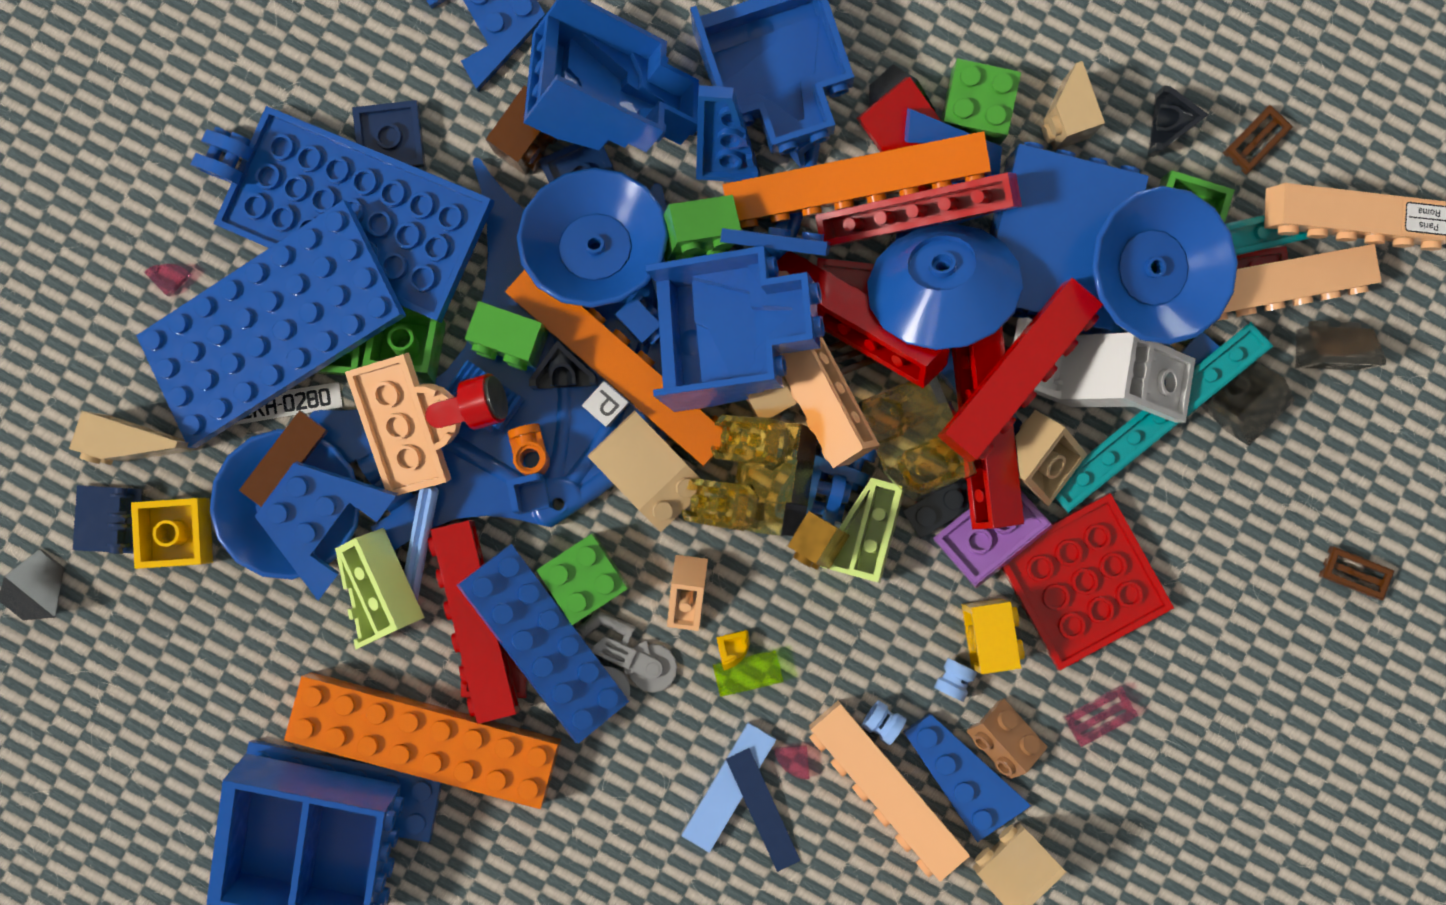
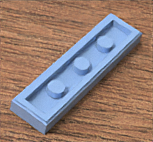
M747 722L727 758L750 748L756 764L760 768L774 745L776 738L752 723ZM726 760L681 835L709 853L743 797Z

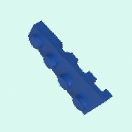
M930 713L903 731L977 842L1031 807L1023 797Z

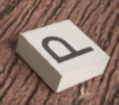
M603 381L582 406L608 428L629 403Z

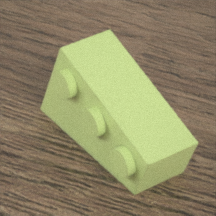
M874 478L869 480L839 529L850 536L830 567V570L881 583L904 495L903 491H905L904 486H896L894 483Z
M384 528L356 537L335 548L343 589L349 590L352 608L347 609L349 620H355L358 638L354 639L355 650L425 618Z

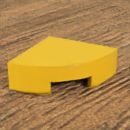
M748 630L716 637L724 671L736 666L746 656L750 645Z

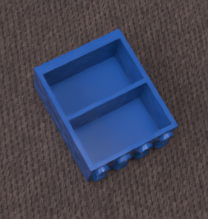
M1024 142V145L1019 144L1007 157L1003 173H1016L1022 207L994 213L989 230L990 235L1007 245L1020 263L1023 290L1015 313L1011 317L1033 319L1059 286L1071 278L1075 279L1099 300L1092 271L1096 236L1111 210L1133 193L1146 190L1148 175L1140 174V170L1132 166H1120V168L1108 166V162L1100 158H1088V160L1076 158L1075 153L1067 150H1056V153L1043 150L1044 146L1035 142ZM1103 305L1096 312L1099 316L1097 322L1088 331L1082 330L1080 334H1105L1112 331L1114 320Z
M245 754L222 782L206 904L387 905L390 888L385 887L386 879L391 877L395 858L390 857L391 847L395 848L400 830L398 827H395L396 817L401 816L404 806V797H399L401 784Z

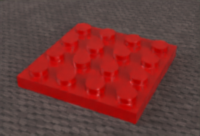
M1111 493L1105 494L1052 523L1051 529L1002 567L1010 585L1059 671L1174 609Z

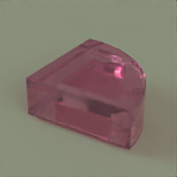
M174 264L154 265L144 272L169 297L193 275L187 269Z
M807 745L774 747L777 761L785 771L796 778L810 779Z

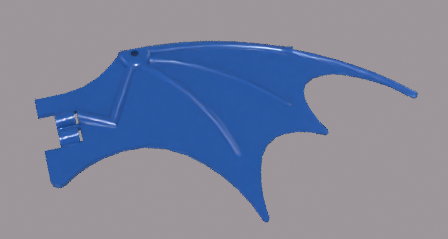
M820 144L815 145L806 152V165L803 168L817 165ZM474 158L473 166L481 193L495 201L486 221L488 259L482 302L535 320L505 292L524 271L517 244V234L524 209L498 184L481 159ZM656 183L651 187L650 192L659 202L665 213L667 208L663 189L659 183ZM802 212L789 214L790 220L778 222L775 228L791 230V236L797 237L803 219ZM594 243L590 246V249L596 250L600 247V244ZM766 248L771 256L776 257L777 261L788 252ZM651 278L645 287L623 301L592 308L606 319L603 325L611 332L618 329L631 341L627 345L636 354L640 350L647 354L655 362L652 368L662 376L660 340L654 345L648 343L643 347L615 315L638 292L645 298V303L642 305L646 307L650 304L658 312L657 296ZM582 306V307L585 308L587 311L590 309V307H584V306ZM550 333L548 334L537 368L557 341ZM467 341L465 347L449 368L436 378L435 385L447 389L466 360H468L487 374L490 373L498 378L503 385L525 399V401L503 432L496 428L492 432L485 428L473 430L464 421L461 422L459 433L454 440L441 448L451 480L435 485L439 492L432 529L455 519L481 516L512 518L552 528L614 485L588 458V455L634 410L664 441L669 436L630 404L606 428L582 406L603 382L596 374L594 375L598 379V386L533 390L529 386V379L536 371L535 368L528 366L527 370L523 371L507 365L508 363L503 361V357L496 356L495 361L477 355V352L471 350L472 345ZM358 410L313 411L309 416L328 430L323 440L334 445L349 465L357 460L360 469L373 486L385 489ZM537 423L540 425L546 452L550 458L548 470L543 475L546 478L552 508L519 515L512 512L506 480L525 475L516 469L513 463V452L507 432L519 426ZM537 452L527 453L524 457L525 467H535L540 460L539 454ZM416 490V494L413 491L396 496L387 508L391 514L370 527L372 531L384 528L394 551L410 542L419 490ZM561 498L564 501V507L558 511L554 508L553 503L556 499Z

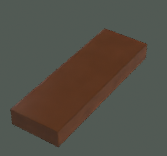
M299 410L239 491L262 507L292 464L296 461L305 463L328 430L306 413Z

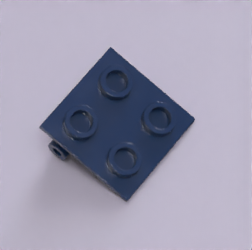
M77 485L72 550L134 554L131 502H142L143 489Z

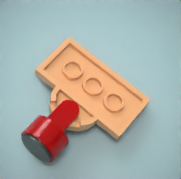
M409 352L345 372L385 490L398 493V495L446 483L451 480L441 448L454 440L459 433L461 422L465 421L471 429L477 430L504 422L508 414V401L505 390L498 378L488 373L461 381L457 387V397H454L444 387L432 383L419 384Z

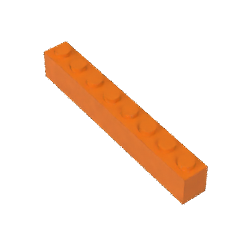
M982 131L722 185L724 196L733 195L741 229H748L759 226L758 220L770 218L771 223L790 220L789 214L802 212L803 217L822 214L821 208L834 206L835 210L853 207L854 201L867 199V203L885 200L887 199L886 195L899 193L900 196L917 193L920 188L932 186V189L952 185V182L965 180L966 182L985 178L986 175H991L985 133Z
M525 269L505 291L513 301L536 321L541 322L553 336L703 467L712 460L730 439V435L726 433L729 427L716 415L710 419L701 411L703 408L674 412L656 399L653 395V390L663 388V379L652 368L655 362L642 350L637 354L627 346L631 341L618 329H615L613 332L603 325L606 319L594 308H590L587 311L582 306L561 303L537 288Z

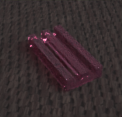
M1122 686L1114 688L1063 717L1080 747L1138 716L1136 710L1131 705V701L1125 695L1126 692ZM1119 697L1120 702L1079 725H1075V720ZM1125 708L1126 712L1081 736L1080 733Z

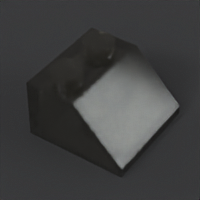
M1310 321L1307 327L1296 330L1295 368L1361 371L1386 365V357L1374 329L1361 328V323L1346 322L1341 323L1340 327H1329V322Z
M1255 362L1201 407L1226 432L1250 446L1295 399L1285 378Z

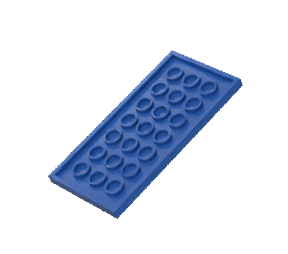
M266 106L249 144L254 149L249 162L241 161L238 170L244 174L239 185L231 183L213 224L270 248L342 200L350 202L401 306L442 323L495 201Z
M342 200L136 336L185 442H188L187 447L196 449L398 322L406 314L350 202Z

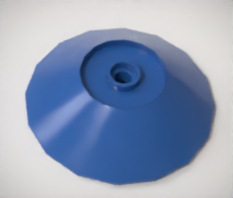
M589 168L564 173L539 189L523 211L517 234V244L521 265L537 288L561 303L592 308L621 302L645 287L652 278L646 272L645 265L663 262L669 234L664 210L647 186L623 172ZM594 243L600 244V247L596 250L590 249V246Z
M1159 186L1133 193L1110 211L1096 236L1092 271L1099 300L1117 325L1140 340L1170 345L1198 337L1220 319L1234 293L1238 261L1232 234L1213 206L1191 191ZM1152 262L1157 266L1156 273L1151 270Z
M958 224L923 227L896 239L876 259L867 281L869 307L882 328L906 344L933 350L967 347L995 334L1015 313L1023 290L1020 263L1007 245L982 229Z
M276 429L250 437L226 457L213 481L210 514L218 541L236 563L262 577L293 580L300 576L255 518L256 513L261 507L239 491L285 430ZM323 439L304 463L356 480L353 468L334 445ZM349 503L313 554L328 565L337 558L335 548L349 542L357 529L360 510Z

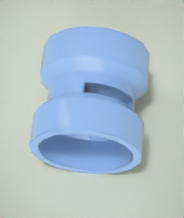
M947 658L944 665L946 672L943 677L937 679L934 688L964 702L968 694L967 684L974 681L978 672Z
M878 700L867 713L861 727L869 733L875 732L878 734L880 740L889 746L898 737L907 719L899 713L893 714L888 710L886 704Z

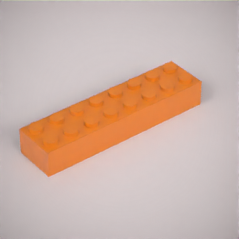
M313 672L301 676L284 741L537 809H541L545 803L562 740L496 721L477 724L476 717H471L470 714Z

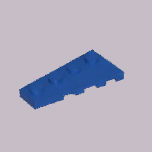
M699 85L696 180L736 182L760 177L759 166L734 88L717 85Z

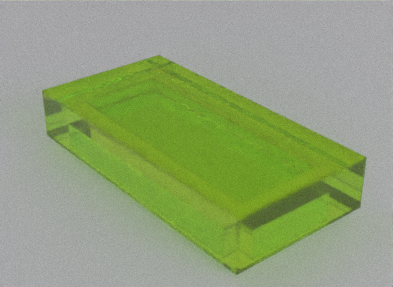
M776 649L745 656L740 663L725 671L722 662L713 664L720 697L784 682Z

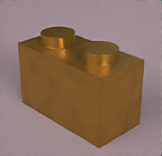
M808 511L788 547L796 551L793 558L815 570H818L820 566L830 569L850 535Z

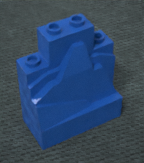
M556 0L533 32L523 123L556 139L600 150L609 142H613L624 148L630 144L647 152L655 142L661 141L663 137L681 145L689 135L692 136L697 131L699 80L668 64L669 58L666 56L667 41L588 0Z
M748 0L702 16L699 15L697 6L690 7L692 31L711 86L717 85L734 88L745 126L752 125L755 122L754 119H760L771 154L777 152L780 155L790 154L799 149V144L811 141L812 145H816L830 139V135L834 134L835 122L826 96L830 95L831 98L846 94L849 88L853 86L854 74L828 0ZM803 111L804 119L797 120L795 116Z
M765 246L645 265L646 272L656 281L663 379V388L654 389L653 395L674 412L749 399V394L783 388L782 376L787 375L785 357L780 354L821 348L820 337L825 335L823 318L818 316L817 304L822 302L819 283H815L808 272L778 277L777 259L775 256H771Z

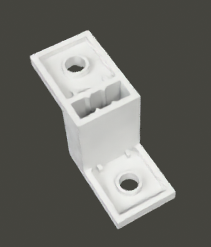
M1017 319L1014 341L1032 319ZM1129 332L1078 335L1075 339L1079 343L1067 357L1062 355L1055 363L1058 369L1054 375L1045 383L1041 380L1034 389L1037 395L1069 407H1136L1174 423H1186L1195 358L1161 343L1140 340Z

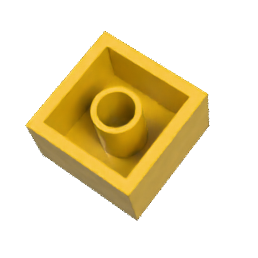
M210 498L131 502L134 569L213 563Z
M1001 598L961 604L971 668L980 674L1021 669L1020 660L1025 658L1022 640H1017L1015 627L1020 625L1017 607H1012L1010 601Z

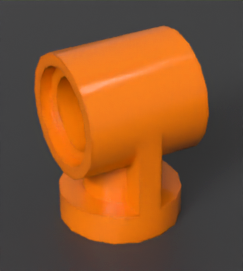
M534 423L509 430L507 433L516 469L525 476L535 473L543 475L548 470L550 458L546 452L540 425ZM537 452L540 458L539 463L533 468L525 467L524 457L527 453Z

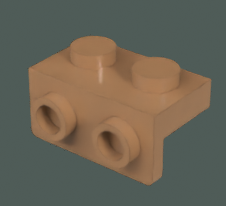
M1005 699L997 701L979 723L970 726L967 730L975 745L983 750L995 763L997 770L1009 779L1026 774L1048 748Z

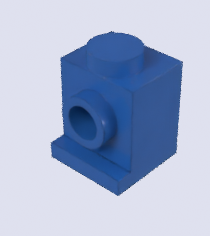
M638 292L615 315L643 347L648 343L654 345L660 340L658 312L650 304L644 307L642 304L645 303V298Z

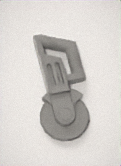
M597 610L577 627L576 631L582 639L586 638L600 625L624 635L621 642L606 635L595 645L587 641L585 643L594 654L624 667L625 675L630 674L634 684L641 690L651 693L660 692L669 687L674 681L677 673V664L670 650L662 645H648L647 640L640 642L635 647L628 645L636 626L617 619L601 610Z

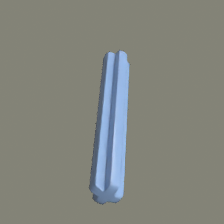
M435 486L419 490L404 573L417 601L427 555L428 538L431 534L439 492Z

